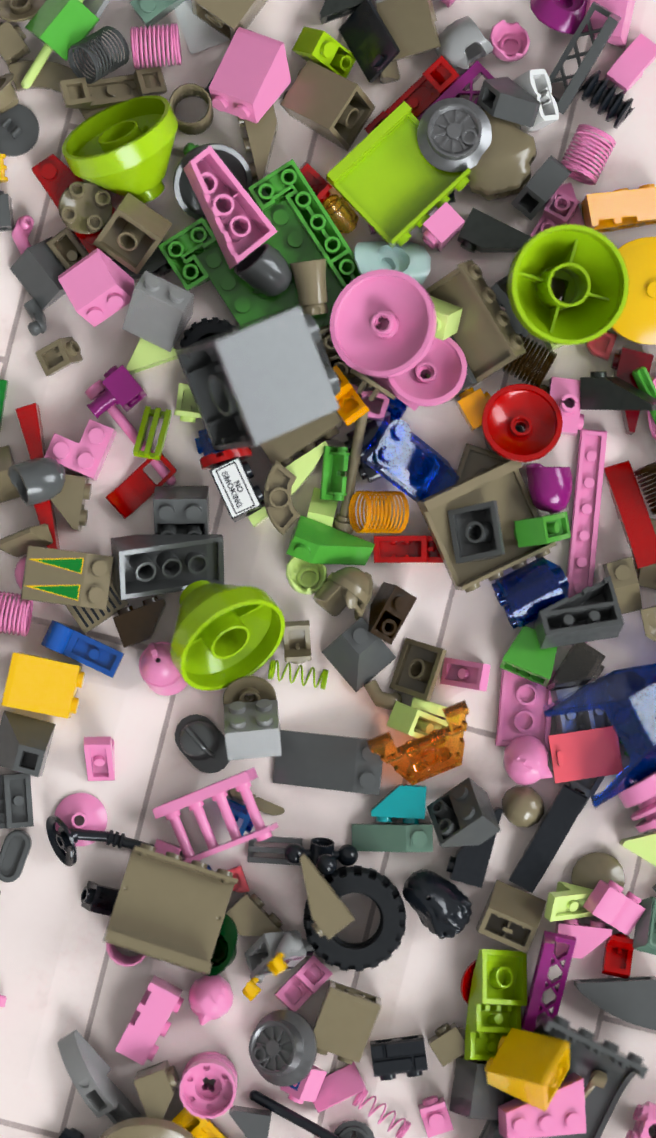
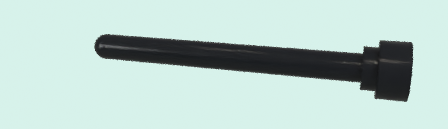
M256 1090L251 1091L249 1094L252 1101L319 1138H342Z

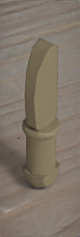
M235 788L227 790L230 798L244 802L240 791L237 792ZM253 794L259 811L272 816L281 815L285 812L284 808Z

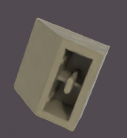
M496 880L476 930L478 933L527 954L538 930L546 901Z

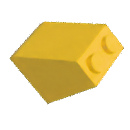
M13 652L1 705L71 718V714H76L79 698H75L77 687L82 688L85 672H81L82 666L21 652Z
M511 1028L508 1035H503L497 1047L498 1052L495 1057H490L486 1063L484 1071L487 1075V1084L546 1112L570 1069V1042Z

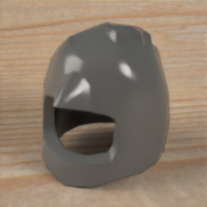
M269 244L259 246L233 267L234 272L254 289L252 293L264 294L268 297L277 296L285 291L290 285L293 276L286 259L277 249Z
M34 458L11 465L8 470V476L12 484L16 487L21 499L27 506L52 499L62 491L65 483V469L63 465L52 458Z

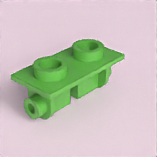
M324 446L320 499L344 501V496H347V477H345V472L348 469V456H350L348 447Z

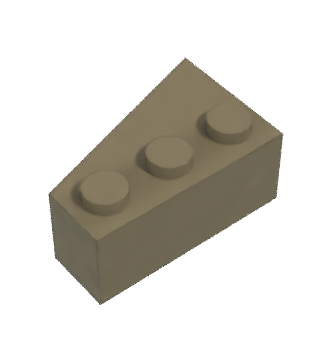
M336 411L259 445L272 465L277 460L286 467L295 461L294 456L301 452L306 454L317 446L316 442L325 438L328 441L340 433L338 428L342 426V421Z

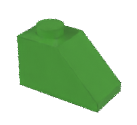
M567 512L514 521V536L518 542V548L549 544L571 538Z

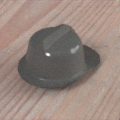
M198 714L189 715L180 721L175 731V742L193 766L206 773H216L224 769L229 763L225 736L207 717Z

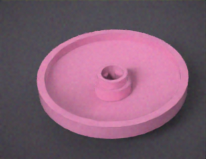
M390 269L373 270L352 280L337 297L330 317L331 339L340 358L352 369L374 378L395 377L414 368L428 353L433 343L437 326L435 307L426 289L409 275Z

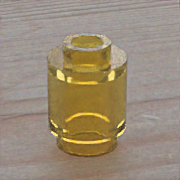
M333 194L323 201V207L341 234H348L356 228L359 217L343 197Z

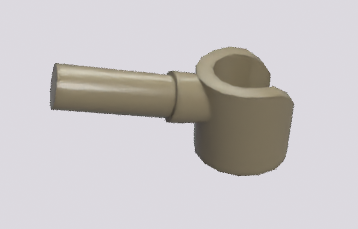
M594 1070L591 1073L589 1083L584 1089L585 1099L595 1086L602 1089L605 1087L608 1079L607 1073L599 1070Z

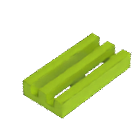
M145 406L133 450L134 456L160 461L172 416L171 410L166 409L165 412L161 411V408L156 407L154 410L151 409V406ZM152 416L153 420L145 450L141 451L149 419ZM159 418H164L155 453H152L151 448Z

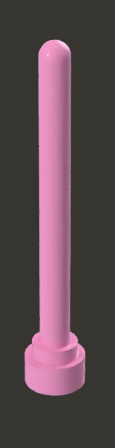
M100 379L85 391V394L91 401L95 400L105 391V385L102 383V380ZM114 404L106 411L135 445L138 432ZM145 440L143 441V445H142L141 451H144V450H145V446H146V441H145ZM153 459L150 462L162 479L170 473L161 460ZM172 476L166 481V484L169 486L174 485L176 478Z

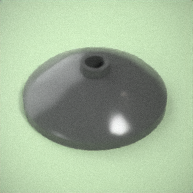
M209 143L198 146L181 159L173 177L175 198L184 212L196 220L202 217L206 219L183 168L209 146L213 148L246 192H248V187L252 185V174L246 160L239 152L227 145Z

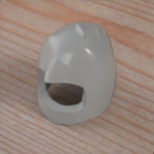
M466 16L454 21L439 35L441 47L435 48L438 58L442 55L453 68L469 69L471 62L493 52L494 47L483 36L474 21Z

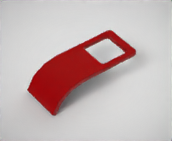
M161 454L160 460L170 470V473L158 484H155L143 470L153 460L147 459L122 484L105 497L124 519L154 494L155 486H162L177 472V469L163 454Z

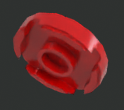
M250 447L227 449L216 454L211 453L201 457L199 461L202 470L215 468L237 457L244 460L253 455Z

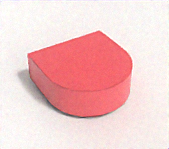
M606 332L600 337L586 342L588 352L595 357L608 361L617 335Z

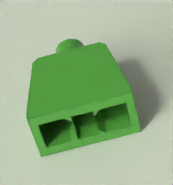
M523 626L504 655L499 668L547 687L552 675L557 647L540 649L535 628Z

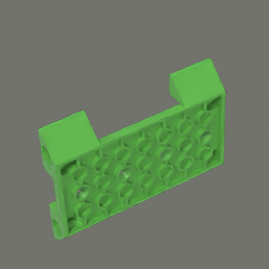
M292 159L248 187L247 193L278 231L263 244H269L277 249L286 259L288 265L326 259L328 302L325 303H327L328 313L311 315L319 328L330 324L332 308L337 297L347 284L361 274L355 263L354 253ZM203 217L158 245V248L187 291L211 281L239 325L280 310L299 306L293 276L288 288L277 296L268 297L264 294L252 293L254 289L234 272V268H229L207 219Z

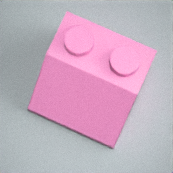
M98 248L58 276V280L76 312L94 327L129 304L134 291V279Z

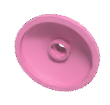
M434 337L428 353L414 368L401 375L387 379L393 391L403 400L418 406H436L451 400L461 390L466 379L467 362L462 349L453 339L449 337L442 341ZM426 373L430 375V378L424 379L421 375Z

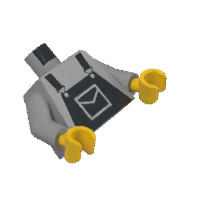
M297 930L263 934L245 952L251 980L247 982L242 993L252 1001L261 991L256 983H262L266 975L273 974L276 977L280 972L293 969L306 956L313 954L314 949L312 945L309 944L308 940H302L301 934Z

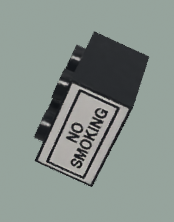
M237 457L210 470L234 522L255 513L263 507L261 503L264 502V496L258 485L253 487L250 479L254 477V474L247 460L242 462Z

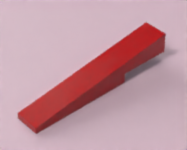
M33 403L15 409L30 458H44L46 451L39 405ZM47 500L43 503L34 504L40 525L48 524L53 543L47 545V548L60 549L53 502Z

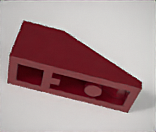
M623 347L619 354L614 353L611 368L615 369L613 377H618L638 388L632 372L643 366L650 373L654 355ZM621 410L626 434L632 435L635 433L640 410Z

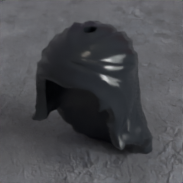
M426 869L413 872L406 880L403 888V897L417 912L423 926L427 927L431 933L436 934L439 939H444L445 937L454 938L455 934L460 933L465 925L469 923L470 916L472 915V909L470 908L472 903L462 891L458 890L456 885L437 873Z

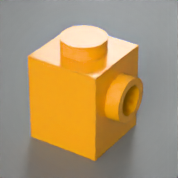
M472 387L459 395L460 400L457 401L456 405L471 431H474L482 426V414L491 396L488 392L483 393L481 388L474 391Z

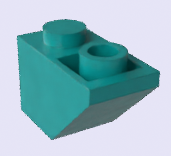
M397 785L371 809V816H375L377 822H392V818H403V823L419 824V819H425L426 786Z

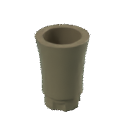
M326 259L289 264L297 289L299 306H302L303 314L318 315L328 313L327 303H325L328 302Z

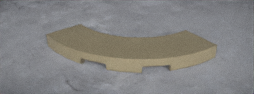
M34 60L7 65L10 73L14 74L13 82L18 92L26 90L21 86V81ZM46 61L29 89H51L61 93L59 81L76 79L78 77L70 67ZM105 108L79 110L86 120Z

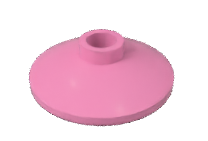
M75 793L67 796L59 803L54 814L68 828L105 831L107 826L105 807L100 800L87 793ZM77 815H81L84 817L83 825H77L75 823V817ZM56 822V824H55V829H56V831H58V828H59L60 826H59V824ZM78 840L75 844L76 846H87L96 841Z

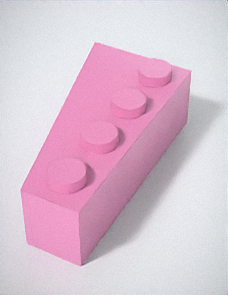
M211 146L202 151L183 168L230 269L278 232Z

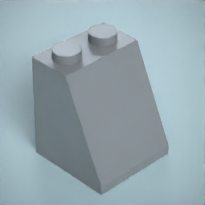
M145 270L134 288L122 329L171 352L192 317L194 294Z

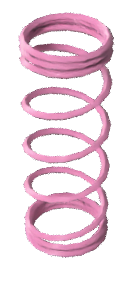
M365 1089L358 1093L352 1103L354 1107L360 1103L359 1110L375 1097L368 1117L382 1105H385L378 1124L394 1112L393 1120L387 1131L389 1132L401 1120H404V1124L396 1133L395 1138H402L411 1126V1122L401 1118L392 1126L396 1117V1111H391L383 1117L386 1103L380 1104L373 1110L377 1099L376 1096L370 1097L363 1103L368 1090Z

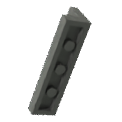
M595 1L592 3L549 77L551 85L552 83L563 81L565 92L562 97L558 99L552 95L557 103L559 112L562 114L569 108L621 20V17ZM596 10L608 17L602 28L593 30L590 18ZM587 25L589 31L583 32L584 28ZM599 32L598 36L595 39L594 33ZM590 35L592 46L589 51L579 53L577 46L578 38ZM574 47L575 54L569 55ZM581 56H585V58H584L583 61L581 62V58H580V57H581ZM576 58L579 68L575 74L566 76L563 67L564 62ZM560 71L562 77L556 78L557 74ZM571 78H572V80L570 81V83H569V85H568L567 79H571Z

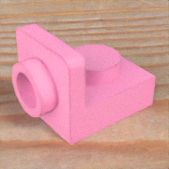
M437 1095L422 1100L423 1104H419L418 1108L428 1138L454 1130L444 1097L438 1098Z

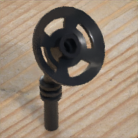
M55 815L48 817L46 821V830L50 844L59 860L66 866H72L76 863L77 850L75 843L78 840L106 842L108 846L112 844V847L118 845L119 849L122 847L133 849L134 846L140 847L141 843L154 847L153 844L125 837L124 833L119 835V832L116 831L114 833L113 830L107 832L68 828ZM56 822H57V823L59 824V826H60V827L58 828V831H56V829H55V824H56Z

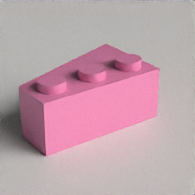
M154 975L115 1051L143 1066L147 1059L152 1061L159 1046L155 1045L159 1035L165 1037L171 1025V1022L167 1021L171 1012L177 1013L184 1001L180 997L183 990Z
M574 1072L567 1075L546 1112L518 1098L498 1106L499 1134L504 1138H539L586 1133L584 1078Z

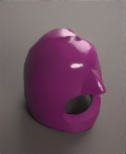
M538 463L527 464L528 490L533 505L537 509L549 512L550 514L559 513L565 509L572 493L570 467H544Z

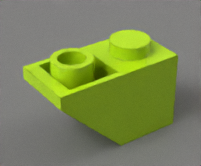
M305 26L292 49L304 60H310L344 78H347L356 61L349 50L325 31Z

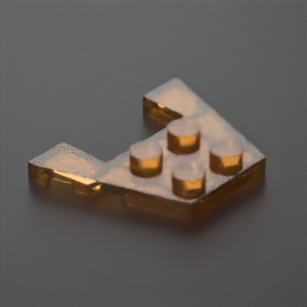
M464 700L442 709L448 724L447 727L433 730L428 735L419 739L407 741L400 747L396 748L390 732L370 739L367 743L371 752L377 753L382 761L392 765L395 771L412 785L462 765L465 745L463 735L464 731L467 730L466 715H469V708Z

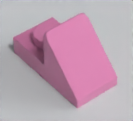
M444 658L440 684L486 691L491 665Z
M100 736L84 737L88 781L115 780L114 739Z

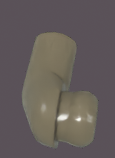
M376 680L364 685L377 707L393 710L396 701L402 703V696L398 692H382Z

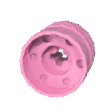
M655 768L630 781L616 792L625 808L638 806L639 809L630 818L632 821L644 817L635 826L639 833L656 829Z
M202 1052L193 1056L184 1068L179 1085L180 1099L183 1106L192 1115L202 1119H213L225 1114L232 1106L236 1097L238 1081L234 1064L225 1055L217 1052ZM206 1077L209 1080L215 1079L213 1086L210 1083L204 1084Z

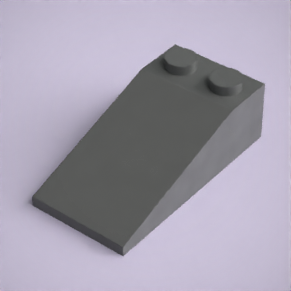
M222 534L130 535L111 538L113 587L121 600L183 591L190 584L200 580L224 584Z
M280 730L282 756L275 757L273 783L363 794H380L384 740Z

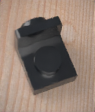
M88 881L87 887L83 889L81 894V906L90 912L111 916L119 889Z

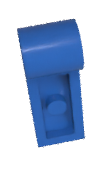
M52 620L41 645L72 658L112 678L124 656V653Z

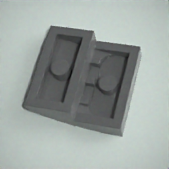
M24 773L0 775V829L34 826L30 775Z

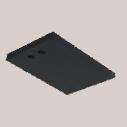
M363 0L338 29L367 80L371 83L400 53V49L371 0Z

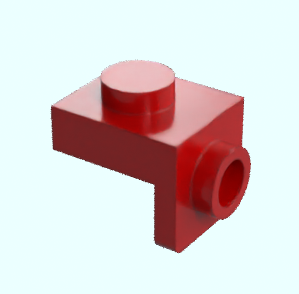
M305 162L299 170L322 204L331 194L329 190L332 186Z
M615 934L608 938L605 944L602 974L625 979L629 978L634 939H630L625 934Z

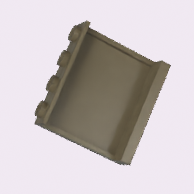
M473 260L458 264V268L427 288L426 291L430 296L463 308L458 332L452 336L462 349L476 381L480 383L527 351L524 348L522 338L512 328L508 314L501 309L496 301L495 292L484 281L480 267Z
M507 459L417 502L456 590H465L466 593L480 587L479 582L485 579H489V581L496 580L504 575V570L512 567V570L521 568L527 564V559L533 556L536 559L544 557L551 553L550 548L557 545L556 542L518 548V542L514 536V521L539 516L520 474L521 462ZM494 500L497 501L505 554L495 559L456 564L448 510Z

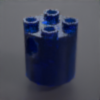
M543 556L495 580V583L491 584L495 592L494 594L501 607L504 608L513 629L521 628L535 621L539 611L567 598L569 591V582L562 568Z

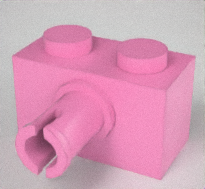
M551 377L549 381V395L556 401L561 411L563 421L561 434L575 436L578 430L583 429L584 414H580V380Z

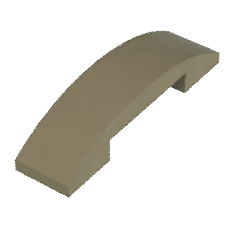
M159 66L137 69L134 74L99 79L92 84H88L85 77L59 81L65 108L71 109L105 108L128 99L149 95L158 96L167 92L163 73Z

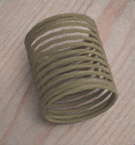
M186 83L177 87L172 92L169 104L174 115L177 104L182 99L190 96L199 97L208 104L206 115L199 121L187 123L176 117L179 131L187 135H197L210 127L213 121V107L210 96L203 87L197 84Z

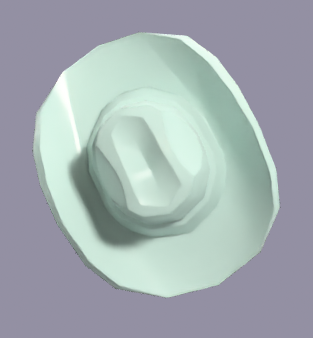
M385 241L358 242L354 248V260L361 275L373 270L390 269L405 273L422 285L430 273V255L424 246L407 241L401 247L397 244L393 249Z

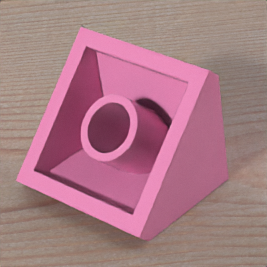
M587 0L585 15L595 1L621 17L607 43L620 48H626L635 0ZM596 10L590 18L593 30L602 28L608 17ZM587 25L584 28L583 32L589 31ZM599 32L594 33L595 38L598 36Z

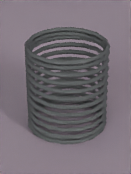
M105 26L70 46L68 50V61L73 73L78 78L85 77L88 84L95 83L102 77L125 65L129 60V48L125 38L118 30L110 26ZM106 32L110 33V34L115 38V40L118 42V45H119V47H120V49H121V53H122V61H121L120 50H119V48H118L116 42H115L114 39H113L109 34H107ZM112 32H114V33L118 36V38L121 40V43H122V45H123V47H124V51H125V59H124L123 48H122V46H121L119 40L117 39V37H116ZM105 35H107V36L113 41V43L115 44V47H116V49H117V51H118V55H119V62H118V57H117L116 50H115V48H114L112 42H111ZM102 36H103V37L110 43V45L112 46V49H113V51H114V53H115L116 61H115V59H114V55H113V52H112V50H111L109 44L102 38ZM102 41L107 45V47H108V49H109V51H110V53H111V55H112V58L110 57V54H109V52H108L106 46L102 43ZM76 48H77V55H78L79 61H80V63L82 64L83 68L81 67V65L79 64V62H78V60H77ZM79 48H80V53H81L82 59H83V61L85 62L86 66H87L92 72H94L95 74L91 73V72L85 67L84 63H83L82 60H81L80 54H79ZM73 49H74V57H75V60H76L77 65L79 66V68L81 69V71H82L85 75H87L88 77H90L91 79H89V78H87L86 76H84V75L80 72V70L78 69V67L76 66V64H75V62H74V58H73ZM82 49L84 50L85 57H86V59L88 60L89 64H90L96 71H94V70L88 65L87 61H86L85 58H84ZM87 54H88L89 57L91 58V60H92V62L94 63V65H93V64L91 63V61L89 60Z

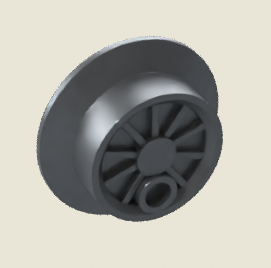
M463 98L443 99L430 106L421 117L417 129L418 146L424 158L435 168L446 172H463L468 168L471 169L476 166L491 144V124L485 112L475 103Z
M277 1010L269 1013L259 1022L251 1035L249 1042L251 1061L260 1075L271 1084L291 1086L299 1083L310 1073L317 1054L316 1037L310 1023L301 1014L292 1010Z

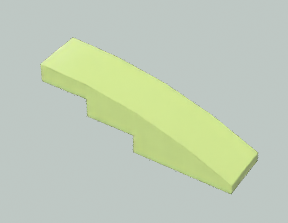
M326 441L285 467L297 477L292 485L291 497L315 470L323 457L324 446H328ZM265 506L248 517L254 527L268 518Z

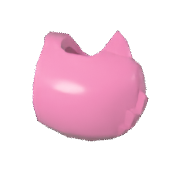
M524 735L515 738L505 748L504 769L517 784L530 785L540 779L553 777L548 768L549 750L540 739Z
M219 974L215 976L203 975L194 981L189 990L188 1000L190 1008L198 1016L200 1024L204 1025L210 1020L220 1018L227 1014L232 1006L233 992L230 983Z

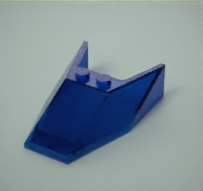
M656 663L613 670L543 707V713L546 717L595 709L603 710L630 758L629 764L605 790L591 797L595 808L656 771Z

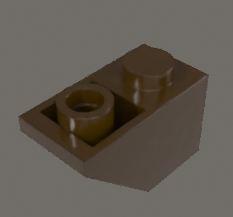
M383 582L370 606L368 632L391 645L417 598L397 585Z
M155 596L142 601L143 606L133 609L131 605L117 611L119 616L113 617L124 648L152 638L166 607L165 599L158 600V597Z

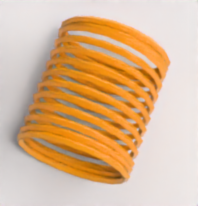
M360 490L352 495L349 503V521L355 532L401 533L408 524L409 504L406 496L401 491ZM359 495H360V497H359V500H358V503H357V519H358V523H359L361 529L359 528V526H358V524H357L356 516H355L356 501H357V498H358ZM396 495H397L398 498H399V500H400V505H401V516H400L399 524H398L397 528L395 529V527H396V525H397V523H398V518H399V503H398V499H397V497H396ZM362 496H364V497H363L362 502H361V519H362V523H363V525H364V528H363V526L361 525V521H360V517H359V506H360V501H361ZM393 497L395 498L397 505V517L394 526H392L395 519V502ZM365 499H366V502H365L364 512H365V520H366V523L364 522V518H363V505H364V500H365ZM402 499H403L405 515H404L403 524H402L401 528L399 529V527H400V525H401V522H402V518H403V504H402ZM391 502H392V504H393V517H392V522H391V515H392Z

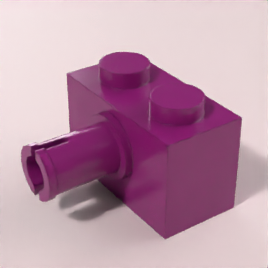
M123 365L119 368L113 366L104 374L106 379L102 383L105 385V391L86 406L98 419L101 414L115 403L117 405L120 403L125 411L128 412L145 398L147 394Z

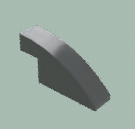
M655 976L629 977L628 979L599 978L574 980L576 988L601 1009L633 1025L656 1030Z

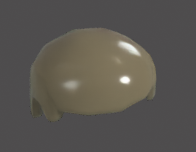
M514 786L507 790L502 798L504 816L517 827L529 828L537 824L544 815L545 807L542 798L529 786Z

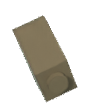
M629 557L603 564L605 576H611L621 614L642 609L639 581L633 558Z

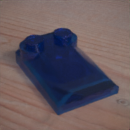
M391 415L384 418L361 459L362 462L416 502L456 484L459 480V476L444 457L411 432L410 426L406 421L395 419Z

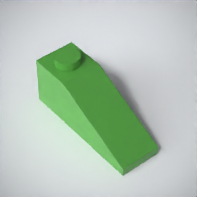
M300 515L292 532L286 554L313 564L366 565L375 544Z

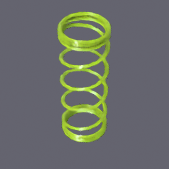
M271 659L268 672L269 680H272L274 677L276 664L277 678L279 682L283 679L286 669L289 665L290 683L292 684L295 681L296 676L301 667V683L303 686H305L313 669L314 688L318 687L321 680L320 688L325 690L329 670L323 669L318 680V683L315 686L314 667H311L308 676L305 680V683H303V666L302 664L299 665L293 680L291 681L290 662L287 663L281 678H279V661Z

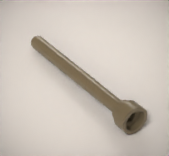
M368 412L356 420L346 475L347 496H344L340 514H337L336 518H334L332 526L348 534L353 533V528L349 521V503L355 491Z

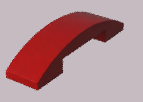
M441 55L422 73L423 76L386 111H382L364 130L370 134L404 101L412 108L411 113L418 118L460 75Z

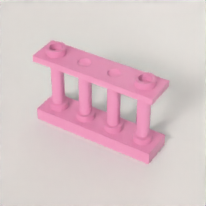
M254 767L152 809L156 819L165 816L166 820H170L185 857L181 861L190 864L192 860L201 862L200 860L251 839L256 838L257 842L272 837L271 831L278 828V824L275 822L265 826L250 790L252 786L250 781L258 777ZM235 788L237 792L240 791L255 831L243 836L226 798L228 796L227 790ZM212 797L213 802H217L232 839L220 845L217 843L203 809L205 805L203 800ZM188 807L190 811L193 810L208 847L207 850L197 854L193 851L179 816L181 815L180 809Z

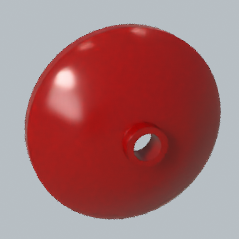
M513 384L498 390L488 400L482 414V431L489 446L500 456L516 462H530L544 457L555 447L562 432V415L556 401L546 391L529 384ZM521 425L525 430L518 432L515 427Z

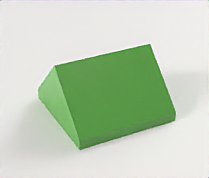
M46 0L25 28L67 61L70 46L84 39L98 23L99 18L79 0Z

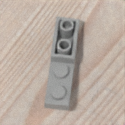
M77 1030L57 1042L62 1060L73 1084L97 1118L106 1114L116 1124L127 1119L141 1117L142 1114L108 1078L107 1074L111 1068Z

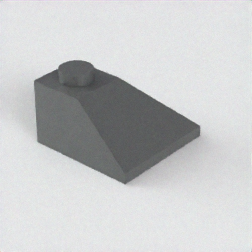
M363 617L322 651L324 656L355 692L361 689L396 658L380 638L368 632L369 624Z

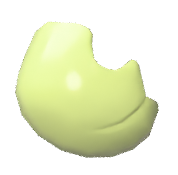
M291 557L286 565V578L289 585L296 592L311 595L317 593L326 582L327 569L324 564H313L296 557Z

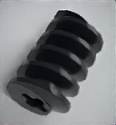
M598 70L585 82L578 93L584 91L581 98L582 101L592 98L589 107L594 108L600 105L597 114L602 115L608 112L605 119L607 122L616 119L613 127L617 129L634 110V108H631L634 99L630 98L624 102L623 98L626 92L622 91L616 95L615 91L618 85L614 84L608 88L607 84L610 78L606 77L600 81L601 71Z

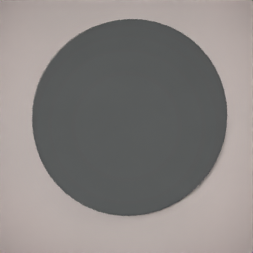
M17 104L6 112L0 113V153L14 157L30 151L38 140L39 124L30 109Z

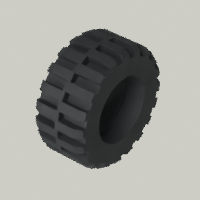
M354 865V867H340L332 874L324 875L326 881L339 897L349 893H360L371 898L379 909L380 923L375 934L361 943L345 942L336 935L328 940L325 935L320 937L311 924L314 923V920L311 916L307 898L303 922L306 938L309 944L312 945L314 952L318 957L321 956L327 964L338 966L340 970L344 971L353 969L358 972L364 971L365 968L369 967L373 969L379 966V963L382 961H387L392 956L394 950H397L401 944V939L406 929V911L396 886L385 875L378 873L377 870Z

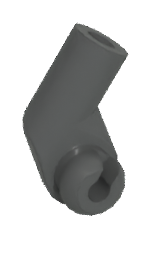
M34 298L23 306L33 322L29 323L28 329L33 336H37L39 333L43 334L47 330L45 314Z

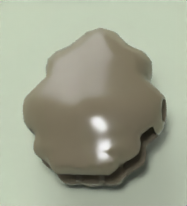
M480 107L490 121L492 141L478 164L470 169L471 173L468 176L470 180L469 188L471 192L482 195L488 201L517 195L531 179L530 165L535 160L537 154L534 138L522 131L520 124L493 117Z

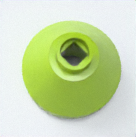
M149 95L128 99L103 109L77 126L65 139L62 145V153L74 175L123 197L129 192L141 202L147 203L157 198L165 189L162 180L167 172L178 121L168 100L164 97Z
M574 224L559 225L546 229L526 241L516 253L511 263L507 282L509 302L521 325L540 340L556 345L581 344L592 341L606 333L622 314L629 289L627 268L622 255L615 245L600 232L586 226ZM552 278L562 280L566 285L562 300H557L551 291Z
M206 580L196 581L187 586L179 598L181 606L171 643V660L183 679L190 686L200 690L226 688L237 678L251 676L271 658L284 634L285 620L283 613L273 599L262 589L249 586L215 584Z

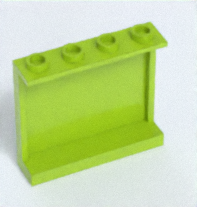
M405 101L326 174V180L392 249L397 244L400 247L403 246L412 237L410 232L416 226L422 228L423 223L431 217L429 214L435 208L439 209L445 202L448 203L451 200L448 196L455 189L460 192L470 182L468 176L471 173L469 168L463 172L455 173L442 171L432 166L424 158L417 141V129L420 121L411 113L412 108Z

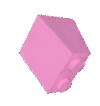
M239 27L209 86L213 108L257 124L291 83L284 42Z

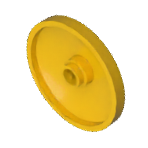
M644 237L632 240L618 248L627 268L629 289L624 310L611 328L618 335L631 342L655 345L656 237Z

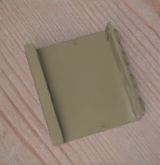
M141 843L140 847L134 846L102 942L204 975L209 974L212 965L210 961L234 885L238 883V879L232 877V872L224 869H218L217 872L208 870L207 864L192 860L191 864L181 861L182 856L172 852H166V855L156 853V848Z

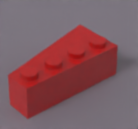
M54 154L31 168L58 210L62 193L73 182H84L80 177L74 175L71 169ZM112 206V215H113L114 212L116 211V209ZM102 230L92 234L74 232L89 254L98 248L93 243Z

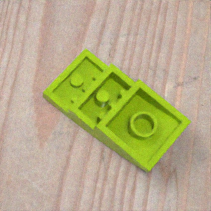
M479 949L468 1001L464 1060L488 1061L490 1057L494 1058L498 1052L497 1047L502 1036H507L511 1028L521 1030V1006H527L526 953L522 951Z

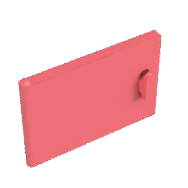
M616 724L548 735L555 784L623 774Z

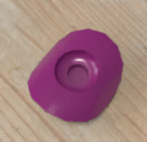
M587 0L530 1L531 10L537 19L560 33L574 35L585 17Z

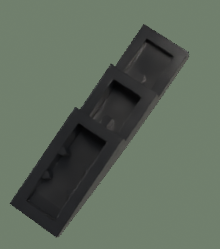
M565 784L562 786L524 850L523 856L510 875L509 881L533 893L587 800V796Z

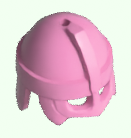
M152 642L143 651L139 660L141 677L156 694L170 696L181 692L188 683L183 679L171 660V643Z

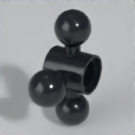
M313 838L310 842V849H304L302 845L292 843L286 847L284 856L290 864L296 865L301 863L300 855L305 853L322 875H330L337 868L336 860L345 866L353 865L358 859V851L349 844L334 850L335 842L333 840Z

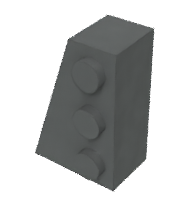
M611 576L604 578L602 582L592 587L588 586L582 589L580 593L570 598L567 597L539 611L534 627L540 649L619 636L624 621Z

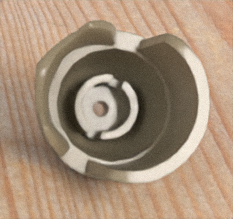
M345 567L332 572L323 586L314 595L313 600L332 616H338L346 606L348 609L354 608V617L358 620L363 616L365 608L372 598V576L355 567Z

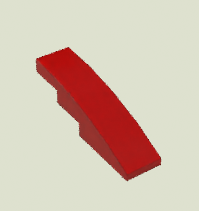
M625 461L604 468L617 516L621 521L627 543L630 545L636 568L655 564L656 535L630 462Z
M374 536V563H444L432 536Z

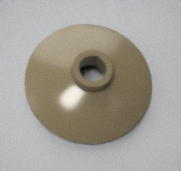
M0 0V18L9 22L29 20L37 14L46 0Z
M243 676L235 679L226 687L223 694V705L237 701L245 703L261 699L276 700V692L273 686L263 678Z

